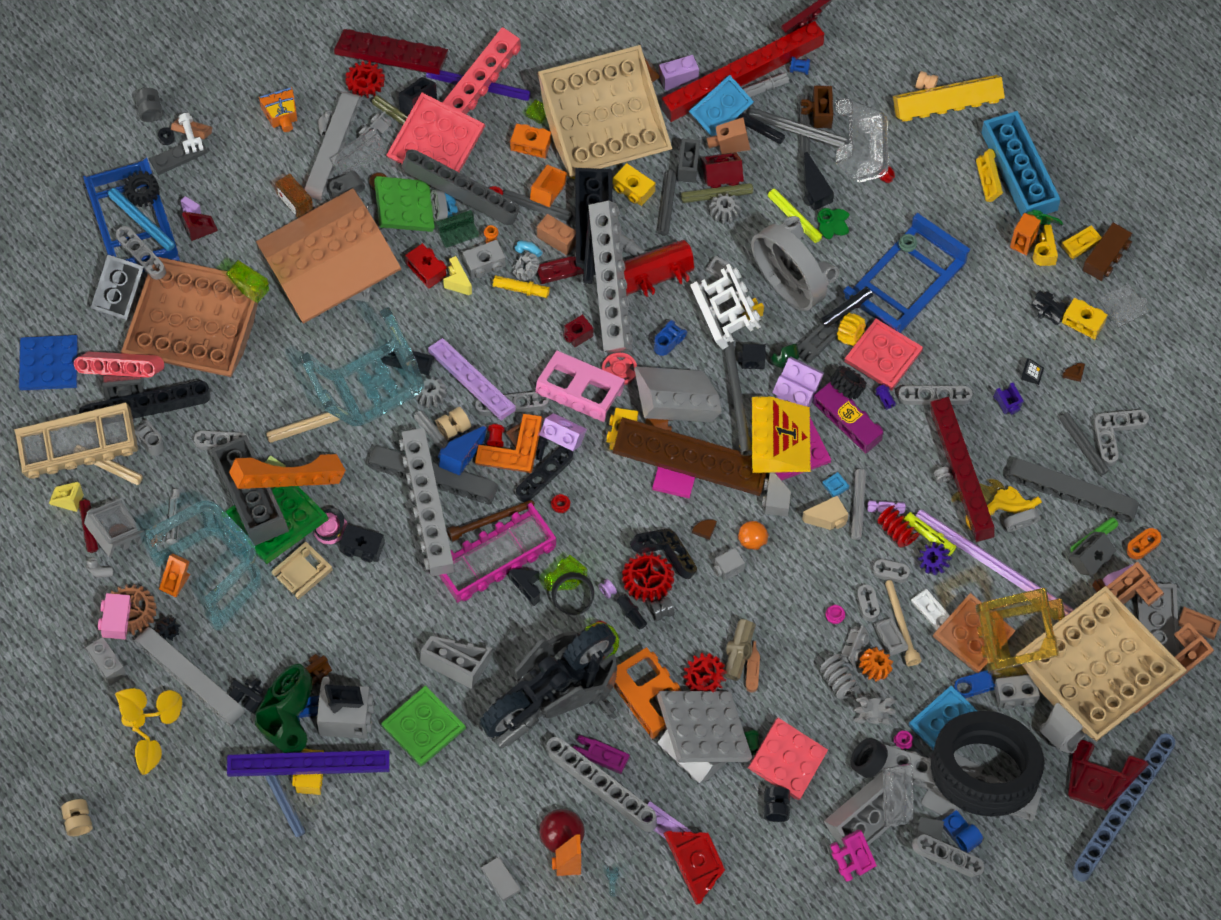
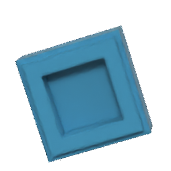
M838 472L822 482V485L832 497L838 496L849 489L848 483Z

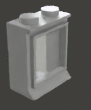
M121 499L109 501L105 505L92 508L87 512L84 524L108 557L113 556L115 547L119 545L123 550L128 549L133 539L138 545L142 543L145 531L140 529L121 503Z

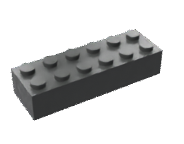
M247 435L212 449L211 452L252 546L289 532L270 487L237 489L229 473L235 458L257 459Z

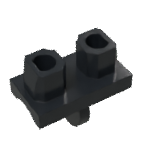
M1040 290L1037 292L1031 306L1039 311L1038 318L1042 319L1045 316L1058 325L1068 306L1063 302L1056 303L1053 300V294L1049 291L1043 293Z
M258 678L253 681L246 679L245 684L249 686L247 688L234 679L231 683L233 689L229 696L237 703L240 702L244 695L249 699L243 707L253 714L264 700L255 693L262 694L264 691L260 687L261 680Z

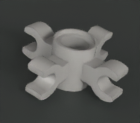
M866 697L856 699L857 702H860L861 707L854 709V712L860 714L858 718L854 719L855 722L863 724L866 721L872 724H893V720H890L888 715L896 713V710L890 708L892 704L896 703V700L887 698L883 701L878 698L867 699Z

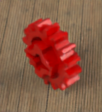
M362 61L361 65L355 63V68L349 67L345 80L348 91L352 90V94L358 93L361 97L366 95V98H369V94L376 96L375 91L381 92V87H384L385 76L382 68L378 69V64L372 66L371 61L368 64Z
M701 653L700 658L693 656L694 662L688 661L690 667L684 668L688 674L683 676V678L689 680L685 685L691 687L690 691L715 692L717 687L723 688L720 683L721 681H726L723 675L727 674V671L722 669L725 664L720 662L717 656L714 657V655L708 653L706 657L704 653ZM707 673L710 674V676H709V675H707V676H705V675H704V676H701V675H700V674H707Z

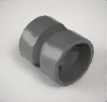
M144 88L135 94L141 121L153 122L163 116L159 94L156 89Z

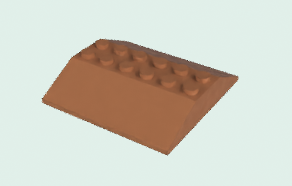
M353 188L256 241L303 324L401 270L381 231Z
M158 257L166 269V274L163 278L157 280L151 278L149 274L147 275L121 353L156 355L161 357L164 363L232 377L248 342L263 280L261 278ZM154 265L152 266L153 270L159 271Z

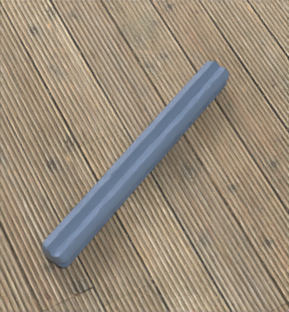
M260 749V750L256 751L254 754H266V753H265V751H264L263 749ZM265 776L295 837L304 835L305 829L278 776Z

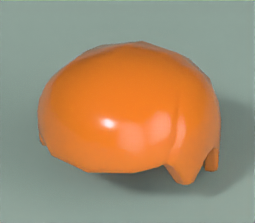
M748 521L739 529L738 539L746 549L758 550L768 542L769 534L765 526L758 521Z

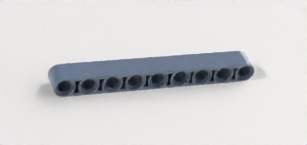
M1164 733L1158 737L1144 758L1149 765L1141 774H1147L1149 778L1144 779L1139 775L1119 796L1081 853L1072 871V875L1077 881L1084 882L1090 878L1171 755L1176 744L1172 735ZM1161 743H1166L1169 748H1164L1161 746ZM1151 758L1157 759L1159 763H1153ZM1130 789L1137 790L1139 794H1133ZM1121 804H1124V805H1126L1129 809H1128V810H1124V809H1122V808L1120 807V805H1121ZM1115 820L1118 825L1114 826L1109 821ZM1099 836H1105L1108 841H1102ZM1093 851L1098 856L1092 857L1089 855L1088 852ZM1083 867L1087 870V872L1082 873L1078 870V868Z

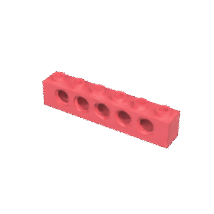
M502 27L442 103L467 115L470 110L476 107L478 99L481 96H485L490 84L497 81L501 70L508 67L513 55L516 56L521 49L520 38ZM501 49L506 50L504 53H499L498 51ZM489 63H495L493 67L487 66ZM480 76L485 77L481 81L477 80V78ZM468 90L474 91L472 94H466ZM457 104H463L461 108L455 107Z

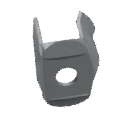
M1059 703L1055 704L1047 721L1040 726V732L1058 750L1067 753H1074L1078 743L1087 735L1081 731L1083 726Z

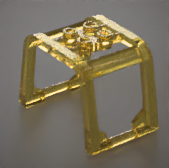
M1046 588L975 605L976 614L979 616L981 626L977 627L979 638L984 640L981 652L983 658L988 660L987 670L989 674L997 678L1025 675L1028 673L1023 666L1014 668L1013 666L1060 656L1051 617L1058 621L1065 617L1063 601L1061 598L1049 601ZM1030 601L1032 603L1030 605L993 611V609ZM1042 612L1046 638H1044L1040 650L1011 657L1003 619Z

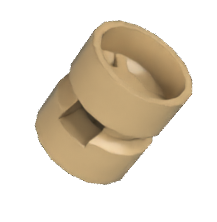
M461 407L450 411L449 416L443 415L435 420L438 430L447 441L456 437L458 432L463 433L471 428V423Z
M71 800L61 806L63 819L66 820L65 829L68 836L87 834L93 829L91 818L88 816L89 809L86 800Z

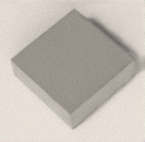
M715 256L707 266L706 272L721 279L724 277L721 269L724 268L726 270V265L730 263Z

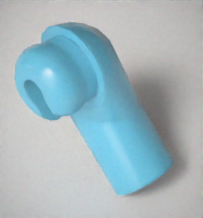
M520 240L514 247L515 251L520 254L527 250L538 258L543 253L533 242Z

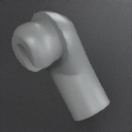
M331 110L326 111L318 120L321 136H325L334 114Z
M95 558L87 560V570L95 577L114 576L113 567L102 568Z

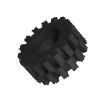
M139 171L138 175L134 172V177L129 176V181H125L126 186H124L128 200L135 206L138 203L139 207H142V204L147 207L149 202L152 205L154 203L153 199L157 200V195L160 194L156 178L153 174L149 175L147 171L144 174L142 171ZM140 185L149 186V189L144 193L135 192V189Z
M839 366L830 378L831 385L834 386L835 390L838 389L840 394L843 393V396H848L849 399H858L867 386V383L864 381L865 379L860 377L859 373H855V370Z

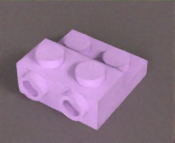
M789 357L772 393L778 399L810 407L824 372Z

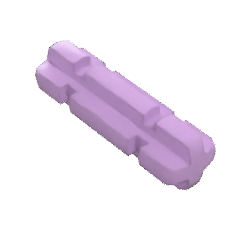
M870 500L868 501L867 510L869 512H876L877 510L882 513L885 509L894 505L893 512L899 510V514H904L905 503L897 502L895 504V502L888 501L876 503V501Z

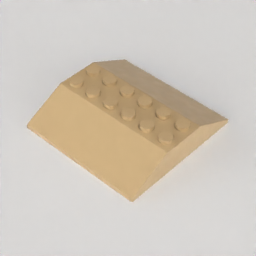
M641 45L538 72L546 118L555 147L570 177L575 176V168L602 169L672 150Z
M1106 586L1016 654V657L1040 692L1053 706L1059 703L1083 726L1081 731L1096 742L1187 671Z

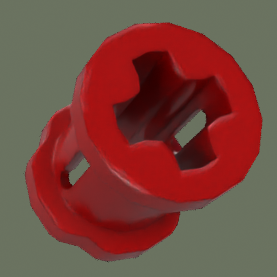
M492 424L488 426L489 440H487V446L498 448L504 446L502 433H504L505 428L502 425Z

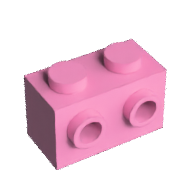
M106 593L105 600L101 602L103 618H99L98 630H101L103 638L126 640L131 608L130 595Z

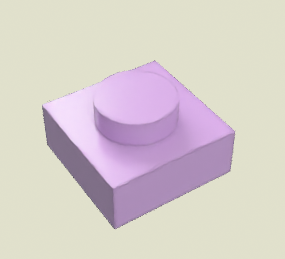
M186 196L181 200L183 212L201 214L199 204Z

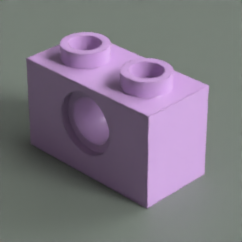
M553 413L545 418L540 436L574 451L581 446L587 429Z

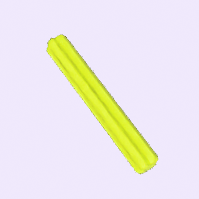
M772 189L768 193V197L788 217L796 216L800 218L804 233L814 243L822 239V234L776 189Z

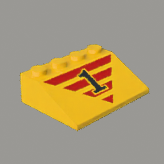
M752 397L753 473L811 472L810 407L774 397Z

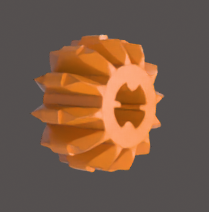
M877 647L872 650L870 648L867 649L859 660L861 662L859 668L863 669L862 675L867 674L868 680L873 678L875 682L885 679L893 669L891 667L893 661L888 659L890 654H884V649L879 651Z

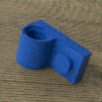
M957 810L942 820L944 821L943 828L962 851L969 853L982 843L983 836L979 829L973 824L968 825Z

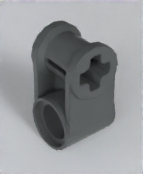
M350 171L330 182L329 196L331 200L352 188L356 193H361L365 189V184L356 171Z

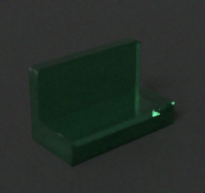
M472 210L437 221V231L445 248L479 237L478 230L474 224Z

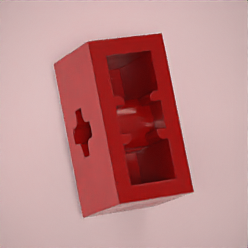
M423 243L405 255L406 265L428 289L446 277L447 267L442 260H438L433 250L429 247L427 248Z

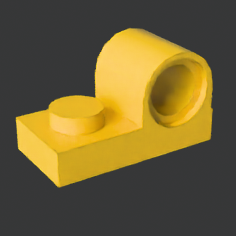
M1051 224L1044 225L1043 231L1039 235L1040 243L1034 249L1033 261L1039 266L1056 265L1058 254Z

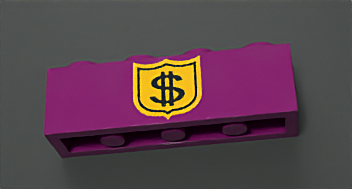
M831 382L814 395L813 404L866 454L882 441L884 432L881 426L872 422L865 411H861L852 399L843 396V393L840 394L838 389L835 390L833 388L834 386L831 385Z

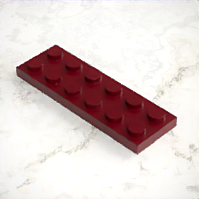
M344 29L335 46L334 54L439 75L448 56V49L358 32L352 29Z

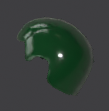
M797 344L783 347L780 356L774 353L773 357H770L773 365L785 368L789 357L798 360L799 350Z

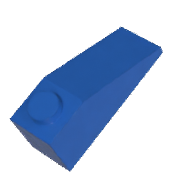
M482 426L450 441L439 452V467L460 476L476 454L478 445L484 443L487 427Z

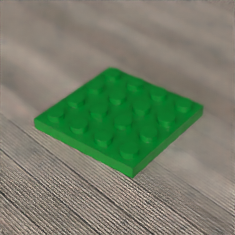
M299 486L270 487L289 532L258 545L252 546L235 505L221 514L222 519L266 564L329 520L327 514Z

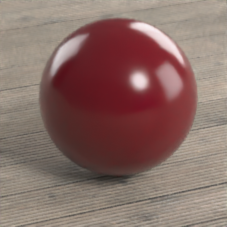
M556 809L549 812L543 818L540 824L539 835L543 845L549 851L556 853V849L575 835H580V842L582 843L585 827L583 821L575 812L569 809Z

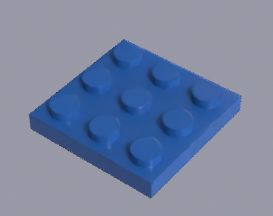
M78 336L20 338L19 389L77 388V370L74 367V361L78 357Z

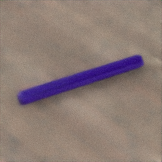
M441 70L439 75L426 72L427 78L456 85L464 76ZM493 82L487 91L529 101L531 95L529 90Z

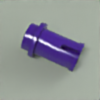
M884 384L876 388V396L880 397L885 409L888 410L892 408L891 405L894 407L896 402L889 392L890 388Z

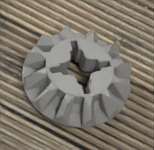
M526 252L525 255L520 254V259L515 260L516 264L512 266L515 277L520 281H526L537 273L539 259L535 254Z

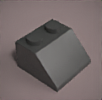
M104 375L102 386L106 400L145 392L144 377Z

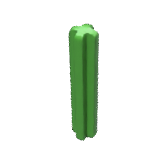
M1111 517L1093 531L1104 532L1107 535L1117 528L1119 523L1114 517ZM1090 532V533H1089L1088 535H1086L1084 538H1082V539L1079 540L1077 543H1075L1073 546H1071V549H1070L1071 553H1072L1092 532Z

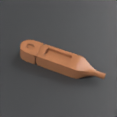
M753 641L752 655L747 660L746 690L751 693L758 689L760 654L756 648V641Z

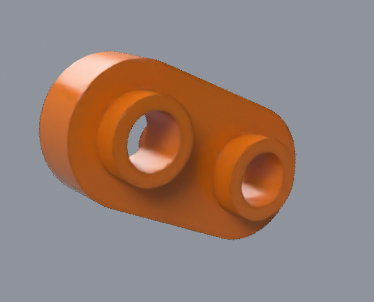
M1154 528L1144 530L1128 543L1126 549L1128 556L1136 560L1146 556L1159 546L1161 541L1160 532ZM1148 538H1152L1154 541L1149 542ZM1136 548L1139 550V552L1136 553L1133 551V549Z

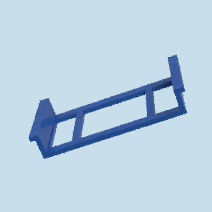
M147 158L142 162L88 177L83 176L107 254L116 256L114 248L122 245L118 240L111 241L98 199L109 197L108 192L111 189L96 193L94 187L122 180L129 176L132 177L134 172H136V175L139 174V171H142L143 174L145 171L149 175L152 174ZM126 185L116 187V189L123 193L125 192L124 186ZM140 185V186H138L137 188H141V187L147 186V189H149V186H148V185ZM157 195L158 199H153L154 203L152 205L160 226L159 229L175 243L160 195ZM147 232L136 234L141 240L152 237ZM176 244L171 251H167L165 248L152 251L157 257L180 261ZM146 255L142 258L141 261L146 262L151 258V256ZM133 257L125 259L138 264Z
M919 213L913 217L912 227L905 234L914 236L918 233L955 259L944 270L918 251L908 252L940 275L923 295L907 309L870 283L901 250L898 245L899 240L853 289L847 286L843 290L845 299H849V296H854L867 286L871 292L904 314L899 320H896L869 300L860 305L862 310L899 333L911 323L966 264L967 255L970 252L967 246Z

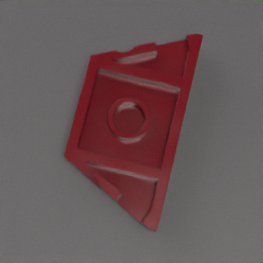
M833 0L816 1L781 26L782 30L786 34H790L807 23L816 21L818 19L817 16Z

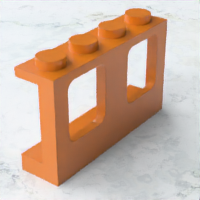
M646 647L617 665L614 689L653 740L659 736L661 730L666 728L664 717L659 716L649 701L657 696L659 691L667 689L669 691H681V688L677 682H673L670 679L668 670L664 666L661 667L658 663L659 660L653 651L650 652ZM645 659L657 676L644 685L637 686L627 673V670Z

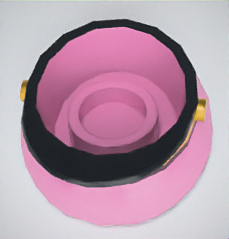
M328 508L324 512L329 520L313 532L319 542L334 544L342 539L348 523L339 509Z

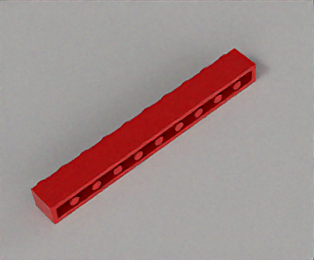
M813 21L662 97L661 110L669 121L672 122L688 114L696 104L729 75L742 87L791 62L792 57L797 59L823 46L824 32Z

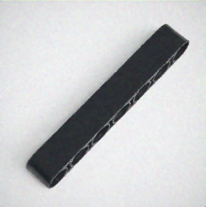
M195 381L87 404L79 409V414L127 403L131 408L132 419L205 404L210 400L211 395L209 386L205 381ZM123 414L115 415L112 418H102L103 425L125 421ZM85 422L82 425L86 428L96 427V422Z

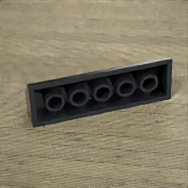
M575 168L576 266L583 270L588 218L590 217L589 205L604 201L613 202L612 169ZM608 219L605 220L604 226L607 225ZM610 237L607 238L606 244L609 243ZM612 255L609 256L608 262L611 261Z

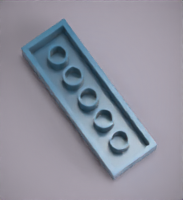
M1018 111L985 120L981 133L988 148L992 149L996 154L994 160L1021 216L1024 213L1032 212V210L1041 211L1043 214L1058 211L1061 199Z

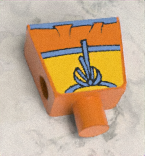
M292 87L259 97L260 107L272 127L281 126L283 132L291 131L293 129L292 122L297 121Z

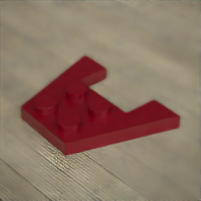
M1081 740L1073 753L1068 796L1070 799L1106 811L1149 764L1145 760L1129 756L1122 772H1118L1088 762L1095 746L1091 742Z

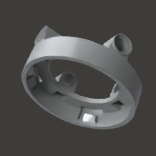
M791 216L785 219L781 225L770 224L752 238L751 248L759 270L772 289L792 307L800 311H809L826 297L827 285L837 280L839 269L827 261L816 262L807 247L799 240L804 235L800 218ZM786 253L798 267L803 276L801 280L798 281L787 270L780 258L783 254Z

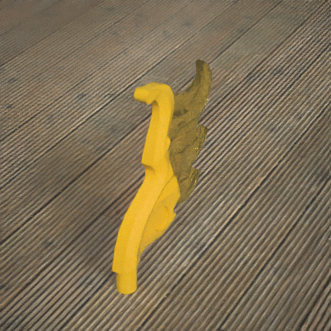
M989 479V483L993 484L992 487L980 484L990 515H993L999 509L1018 514L1035 509L1037 505L1042 503L1038 496L1031 501L1025 500L1011 486L1005 490L1003 484L995 479ZM959 492L952 496L951 502L961 501ZM966 515V518H965L966 524H967V526L969 527V529L971 530V527H970V524H969V521H968V518H967V515Z

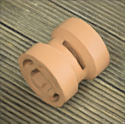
M921 71L915 88L921 90L923 88L936 87L938 76H930L926 72Z

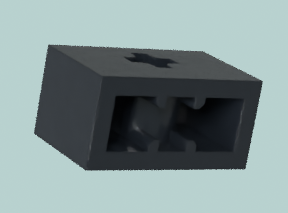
M347 524L339 544L340 552L347 557H360L365 562H378L385 539L384 534Z

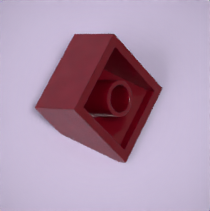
M737 152L701 157L707 186L718 188L721 187V184L734 186L739 185V182H744L742 159Z

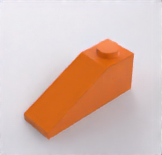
M575 835L555 850L556 857H552V870H556L557 876L581 875L580 835Z

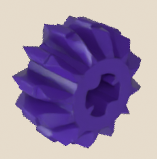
M933 542L932 547L929 544L925 545L926 551L920 550V553L924 555L923 557H918V560L923 562L920 567L922 569L926 568V573L929 574L932 571L933 575H937L938 570L941 573L945 572L944 566L950 567L946 561L952 560V557L946 556L950 550L944 549V544L937 545L936 542ZM934 555L938 556V560H935L936 562L931 561L932 557L935 558Z

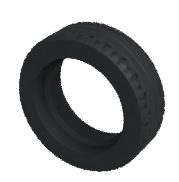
M973 711L961 714L944 725L936 739L930 767L936 786L952 804L975 815L995 817L1017 812L1030 803L1037 792L1044 771L1045 760L1038 740L1022 723L998 712ZM970 744L991 745L1009 754L1019 766L1021 774L1018 778L1006 783L983 782L963 771L955 760L954 752Z

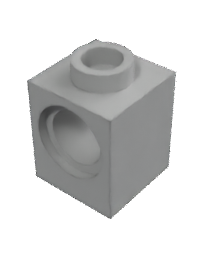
M733 548L715 558L713 569L718 577L721 576L726 581L743 572L745 562L737 550Z

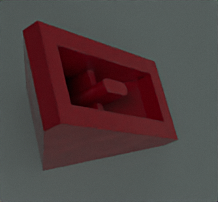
M190 212L182 213L184 226L191 241L218 231L212 216Z

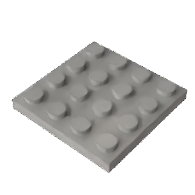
M659 691L657 698L678 763L750 762L752 755L730 691Z

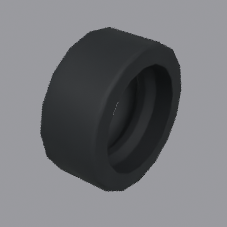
M872 737L866 738L856 746L850 759L852 770L865 778L875 776L885 765L888 750L885 745Z

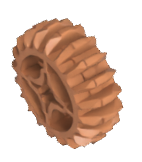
M126 584L125 589H121L118 586V592L111 591V594L130 595L131 598L127 634L128 631H131V634L134 636L135 630L142 633V627H149L148 623H153V617L157 614L154 597L150 596V591H144L142 586L138 589L135 584L131 588ZM140 600L146 605L144 611H141L138 607Z

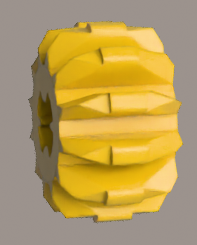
M854 313L845 315L838 327V340L844 344L854 346L865 332V319Z

